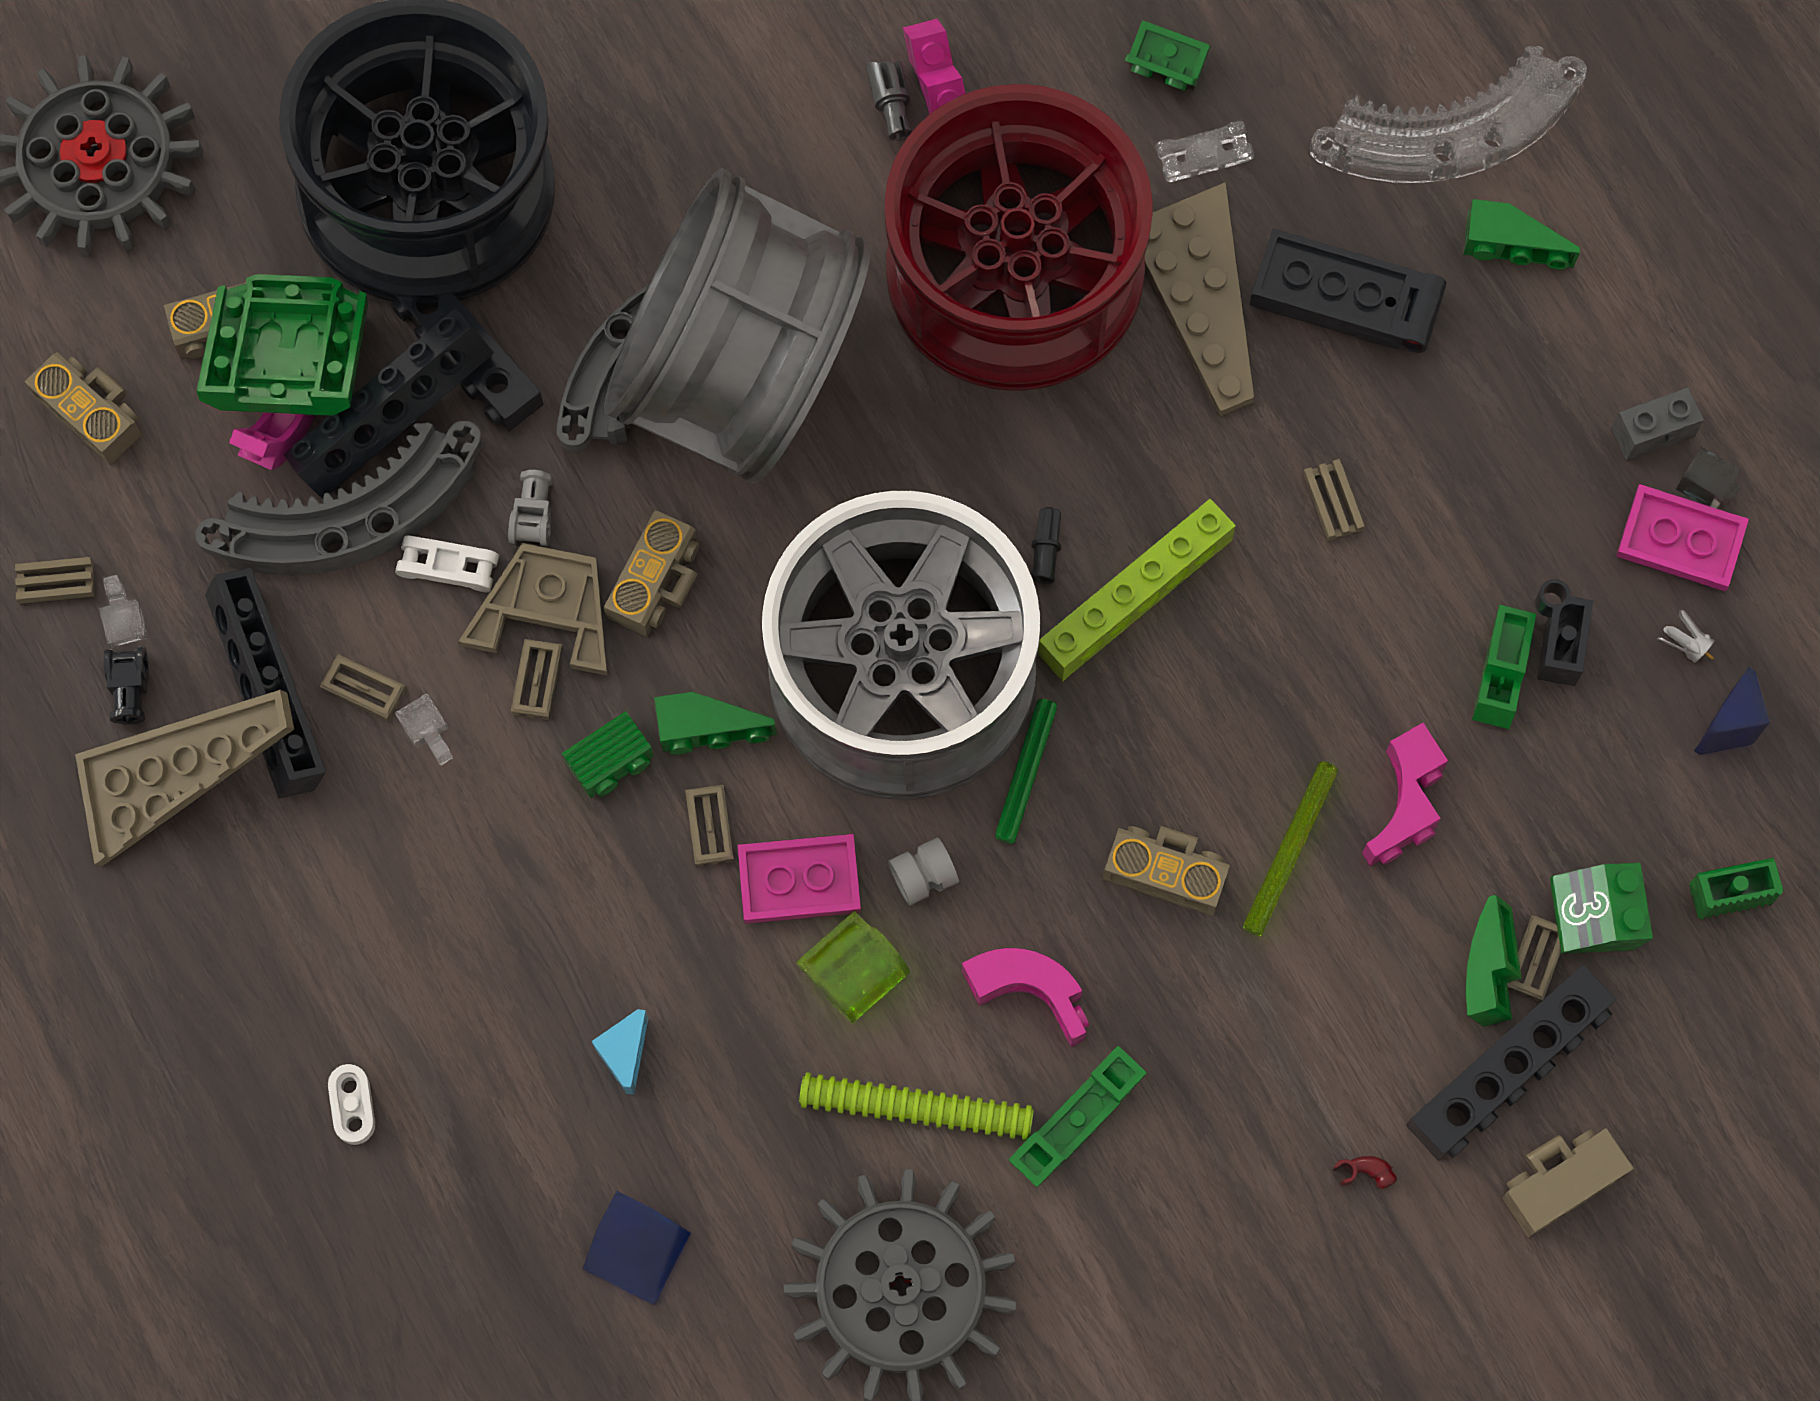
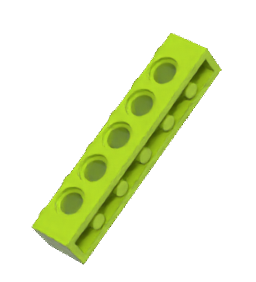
M1211 499L1207 500L1039 639L1037 654L1063 682L1228 545L1233 539L1236 525Z

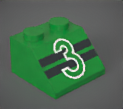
M1641 863L1603 864L1550 877L1561 954L1635 950L1653 939Z

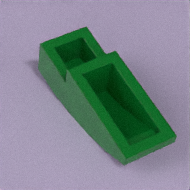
M1499 604L1472 720L1510 729L1517 709L1521 683L1526 671L1536 613Z
M1497 895L1488 897L1479 917L1467 965V1016L1483 1027L1512 1020L1507 983L1522 979L1512 907Z

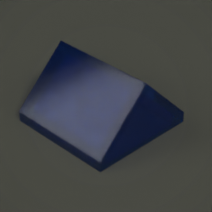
M1748 667L1736 683L1694 751L1703 755L1753 745L1768 726L1770 721L1755 670Z

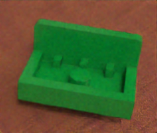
M1142 20L1131 52L1127 54L1125 61L1133 64L1132 72L1148 78L1152 77L1153 72L1167 76L1165 84L1185 91L1187 84L1194 87L1197 86L1211 45Z

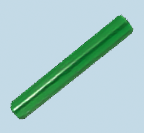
M1043 698L1037 700L997 826L995 838L1007 844H1013L1016 840L1057 710V704L1051 700Z

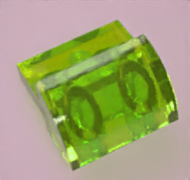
M855 911L796 961L799 969L824 992L828 1001L852 1024L910 973L907 964L886 937L875 926L872 928Z

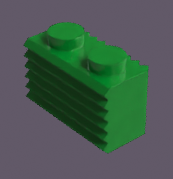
M626 711L561 753L565 764L589 798H593L596 794L599 797L609 794L618 786V780L628 773L631 775L639 774L650 765V759L654 756L652 747Z
M1774 858L1697 873L1691 883H1689L1697 917L1701 920L1705 917L1711 918L1713 915L1718 917L1721 913L1726 915L1728 912L1733 914L1736 910L1741 912L1743 909L1748 911L1751 907L1756 909L1758 906L1763 908L1766 904L1771 906L1783 892Z

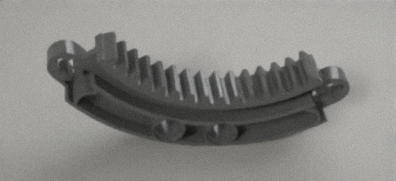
M649 284L628 298L604 321L589 340L573 368L560 404L556 428L559 443L567 451L580 452L588 447L591 439L609 440L610 445L615 446L628 441L626 429L630 428L631 424L622 423L619 416L612 418L604 414V402L616 361L625 338L617 339L613 336L621 330L629 331ZM573 423L578 424L580 433H583L578 434L576 440H570L567 434L572 431Z
M470 421L456 422L446 434L435 430L431 423H415L414 429L417 436L408 435L406 437L410 448L398 447L400 460L392 457L387 459L391 467L389 470L379 466L376 468L379 478L374 479L366 475L364 476L365 487L362 488L354 482L352 483L351 494L346 493L340 488L338 489V499L335 500L329 493H325L323 503L321 504L317 502L314 496H311L308 506H303L299 498L295 499L293 506L290 508L285 499H281L277 507L274 506L271 498H266L261 505L257 496L252 495L247 501L243 492L239 491L232 498L230 497L227 503L230 510L225 520L208 518L198 525L195 532L196 541L203 552L226 560L229 567L239 570L251 568L253 572L260 574L289 576L318 574L340 570L369 561L400 546L404 536L417 535L436 520L457 498L475 472L473 463L483 445L480 430ZM467 433H470L473 442H466L463 445L461 455L463 459H466L463 462L457 456L460 448L457 437H465ZM383 523L394 524L389 532H376L378 526ZM216 530H219L222 538L231 542L230 547L228 548L225 542L215 539L209 544L206 537L207 533L214 534ZM334 542L343 543L339 551L335 553L326 552L330 544Z

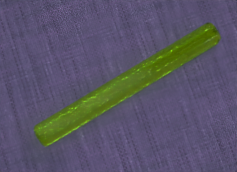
M1326 761L1319 762L1244 922L1243 929L1256 936L1263 934L1337 775L1338 768L1335 765Z

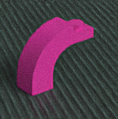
M263 413L259 420L251 427L234 429L229 443L240 448L238 456L273 470L287 460L284 454L296 442L304 438L315 415Z
M1003 948L982 953L962 963V974L979 1006L1009 992L1030 993L1043 1000L1049 1006L1070 1047L1085 1041L1086 1031L1084 1028L1088 1027L1089 1023L1079 1005L1072 1006V1003L1081 999L1082 989L1073 976L1053 959L1027 949Z

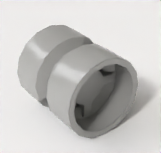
M938 837L919 845L917 854L913 855L906 851L888 860L896 884L909 906L928 898L930 890L933 888L941 892L959 883L951 858Z

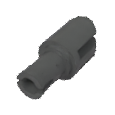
M870 62L866 65V71L875 108L884 112L888 137L890 140L895 141V134L897 133L898 140L906 139L912 131L905 109L910 101V95L902 62Z

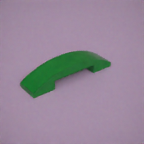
M1117 1046L1091 1073L1089 1079L1037 1132L1035 1131L1008 1161L1038 1188L1099 1128L1140 1083L1147 1072L1123 1049Z

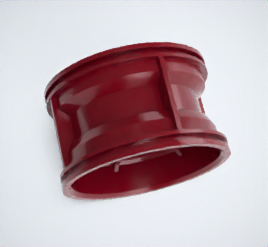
M1030 84L998 85L969 92L945 103L918 124L898 151L887 180L885 192V227L888 240L886 277L889 297L898 322L907 337L927 359L945 372L974 385L1006 391H1025L1054 386L1071 380L1101 362L1117 346L1132 324L1142 296L1145 253L1149 243L1153 216V199L1149 177L1141 156L1130 138L1107 114L1089 102L1061 90ZM1016 165L1049 169L1063 174L1074 181L1051 194L1042 193L1031 199ZM980 170L983 205H976L969 210L956 209L937 201L940 195L954 182L969 173ZM1007 201H1011L1016 203L1018 206L1016 208L1006 209L1003 206H1001V204ZM1099 209L1103 211L1110 228L1113 243L1112 254L1085 249L1069 239V236ZM1040 213H1049L1053 216V218L1050 220H1041L1037 217V215ZM977 224H985L990 229L980 232L973 229V227ZM920 242L965 256L964 260L943 284L939 285L929 271L923 257ZM1054 246L1059 248L1061 252L1049 254L1044 249ZM989 257L995 259L997 263L987 266L983 265L980 260ZM1020 269H1028L1033 274L1028 277H1021L1015 272ZM1051 285L1086 295L1073 306L1051 313L1049 293ZM995 295H1001L1009 317L995 316L979 312L977 309Z

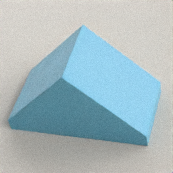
M637 1009L592 1041L595 1050L626 1094H635L649 1019L646 1010Z

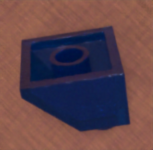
M616 1191L598 1225L583 1270L655 1305L691 1232L656 1210Z

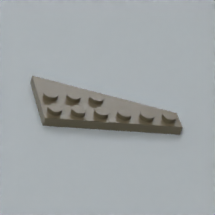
M1225 182L1153 212L1150 238L1145 253V270L1219 417L1247 406L1254 401Z
M282 690L271 692L75 754L94 865L103 867L293 731L294 726L287 692Z

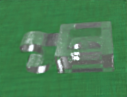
M118 575L103 578L110 606L99 608L109 647L147 638L138 600L127 601L123 581L119 580Z
M428 693L395 712L398 721L415 748L426 742L440 766L453 759L451 751L440 735L449 727Z

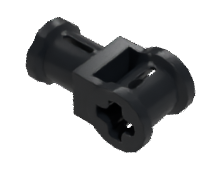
M144 646L138 647L136 651L114 652L113 649H105L104 672L107 680V689L114 697V711L110 713V721L123 725L138 724L145 720V713L141 711L140 693H147V680L149 677L147 650Z

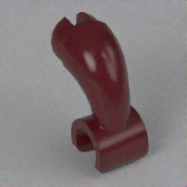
M1360 1156L1352 1160L1343 1159L1338 1161L1333 1168V1171L1340 1167L1350 1169L1351 1177L1340 1182L1342 1186L1350 1185L1357 1176V1173L1360 1172L1368 1174L1372 1179L1374 1178L1376 1185L1380 1189L1393 1185L1397 1180L1396 1175L1392 1171L1393 1167L1387 1161L1374 1156Z

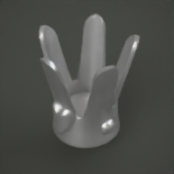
M1684 610L1679 611V617L1689 629L1694 639L1674 626L1664 627V633L1682 647L1663 638H1657V640L1683 651L1686 657L1694 663L1704 654L1709 659L1714 660V657L1707 650L1715 640L1711 639L1710 635L1701 632Z

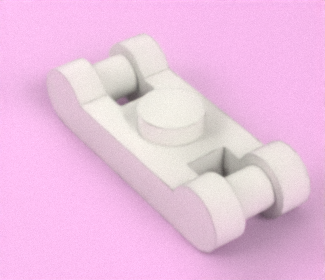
M404 536L401 549L404 550L403 558L397 562L395 570L398 576L407 579L420 578L464 586L479 592H491L493 579L490 576L492 568L497 567L498 553L487 549L416 536ZM419 554H428L426 564L417 562ZM468 562L478 564L476 573L466 571Z

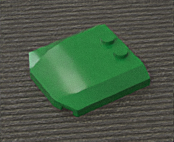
M256 274L247 277L246 284L227 289L226 284L217 288L197 386L199 401L220 411L334 416L350 408L368 308L367 294L359 290L358 295L344 288L343 283L335 278Z

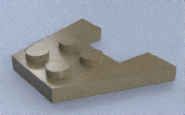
M522 543L458 641L459 645L497 653L506 618L577 632L570 661L571 669L608 676L597 559L595 557Z

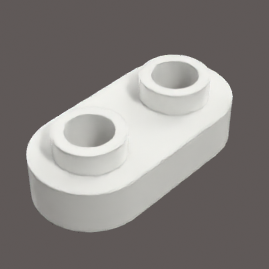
M345 1064L336 1068L328 1080L333 1126L341 1140L351 1145H358L366 1142L375 1130L370 1082L361 1068L356 1065ZM348 1081H356L357 1087L352 1093L344 1092V1085ZM354 1119L362 1120L360 1130L350 1131V1122Z

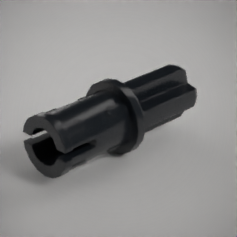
M1053 507L1040 509L1036 540L1032 541L1031 547L1035 549L1031 577L1037 583L1050 584L1055 582L1057 552L1061 550V544L1058 542L1061 511Z

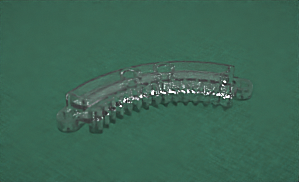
M1538 45L1537 47L1526 46L1523 57L1518 58L1515 67H1510L1507 77L1502 75L1499 78L1497 86L1490 84L1486 94L1481 90L1478 91L1475 101L1469 96L1465 97L1462 107L1456 101H1453L1449 111L1440 104L1436 114H1433L1430 108L1425 106L1422 115H1418L1415 107H1411L1408 114L1403 115L1401 107L1396 106L1394 112L1390 114L1386 104H1382L1379 110L1375 111L1373 101L1369 100L1362 107L1359 106V96H1355L1346 102L1343 113L1335 128L1328 126L1316 130L1311 140L1310 153L1317 162L1341 172L1388 182L1424 183L1471 175L1496 166L1519 154L1552 128L1571 106L1582 88L1587 75V67L1578 57L1565 56L1556 63L1542 56L1544 48ZM1569 69L1575 72L1570 81L1564 78L1565 73ZM1327 140H1331L1333 142L1332 147L1328 148L1327 151L1322 150V144ZM1492 140L1497 142L1499 146L1491 147L1484 141ZM1343 146H1347L1346 152L1342 151ZM1436 155H1446L1450 158V161H1441Z

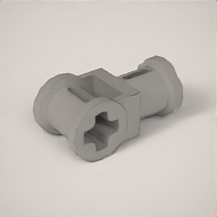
M540 470L522 471L520 475V480L523 482L521 498H515L514 509L511 511L508 541L510 544H516L517 541L540 543L541 547H548L551 534V507L547 498L549 486L553 485L554 477Z

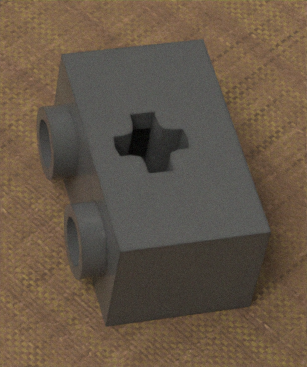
M1687 387L1619 412L1611 430L1625 460L1628 461L1695 437L1704 419Z

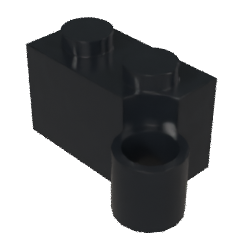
M1558 579L1546 581L1541 586L1535 599L1537 611L1541 615L1548 617L1545 623L1537 679L1575 686L1584 669L1593 600L1570 596L1568 585ZM1544 594H1556L1559 596L1561 603H1549L1545 599Z

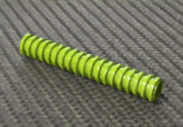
M806 1072L802 1078L799 1097L801 1108L813 1105L814 1110H819L821 1106L825 1107L827 1112H831L832 1108L838 1109V1113L843 1114L844 1110L850 1111V1115L862 1112V1117L874 1114L875 1119H880L882 1115L887 1116L889 1121L896 1117L902 1123L905 1122V1119L911 1120V1124L923 1121L924 1126L936 1123V1128H941L943 1124L948 1125L950 1130L957 1126L960 1127V1131L964 1132L966 1128H971L973 1133L984 1130L985 1135L997 1132L998 1137H1003V1133L1010 1134L1009 1137L1011 1139H1015L1016 1135L1022 1136V1140L1025 1141L1030 1137L1034 1112L1032 1105L1020 1108L1019 1103H1014V1107L1007 1106V1101H1002L1000 1105L995 1104V1100L990 1099L989 1103L983 1102V1098L979 1097L977 1101H972L970 1096H965V1099H959L958 1094L946 1097L945 1092H941L940 1096L934 1095L932 1090H929L928 1094L922 1093V1090L918 1088L915 1092L909 1091V1087L897 1090V1085L885 1088L884 1083H879L877 1087L873 1086V1082L870 1081L863 1085L857 1079H855L854 1083L848 1082V1078L836 1081L835 1076H830V1079H824L822 1074H818L817 1078H815L809 1072Z

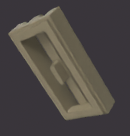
M1340 459L1332 461V464H1320L1315 469L1311 467L1304 469L1303 476L1327 541L1363 531L1365 526ZM1331 473H1334L1353 525L1349 526L1330 476ZM1315 478H1322L1340 529L1334 530Z
M91 557L15 564V572L17 573V578H15V585L17 587L16 601L19 604L95 597L94 563ZM85 570V572L26 577V575ZM83 581L86 586L27 591V587L60 585Z
M524 639L511 707L512 715L520 716V714H524L530 718L538 716L544 720H550L563 652L562 644ZM532 649L539 650L529 704L522 705ZM547 651L552 652L543 705L542 707H537Z
M337 654L320 685L322 691L387 722L390 721L394 708L396 709L399 705L401 695H404L407 690L405 685ZM340 667H343L393 692L390 696L338 671ZM333 680L384 703V708L332 684Z
M724 785L685 790L695 866L702 867L704 866L703 864L709 863L716 865L723 861L727 863L734 862ZM710 795H717L725 852L717 853ZM696 797H702L710 854L702 855L694 799Z
M1532 915L1518 949L1520 970L1536 926L1543 928L1524 982L1520 983L1516 980L1507 984L1509 991L1520 992L1519 995L1524 997L1530 996L1535 1001L1541 1003L1544 1000L1561 953L1559 935H1557L1538 989L1531 987L1550 932L1558 934L1557 924Z

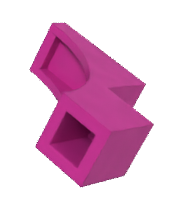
M938 19L903 27L909 61L920 83L930 115L945 103L966 94L963 79L953 65L947 33Z
M1424 723L1391 740L1386 750L1397 778L1398 799L1394 816L1389 824L1378 836L1365 845L1362 852L1370 866L1379 861L1386 865L1403 854L1401 848L1412 842L1419 846L1436 834L1434 829H1436L1441 818L1419 785L1421 784L1423 788H1427L1438 782L1443 777L1441 772L1444 771L1448 760Z

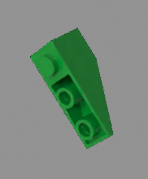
M1472 199L1467 214L1463 255H1471L1475 259L1482 261L1494 258L1510 260L1511 263L1516 265H1528L1530 263L1545 264L1549 268L1557 270L1568 267L1574 268L1580 254V247L1510 203Z
M695 692L654 697L663 752L670 751L671 754L681 755L692 752L693 747L707 745L710 749H722L729 747L731 742L741 740L756 744L769 740V736L777 735L773 718Z

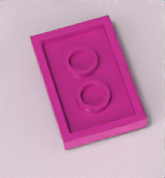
M1639 484L1616 557L1726 592L1732 578L1749 519Z
M854 834L738 845L745 924L861 913Z

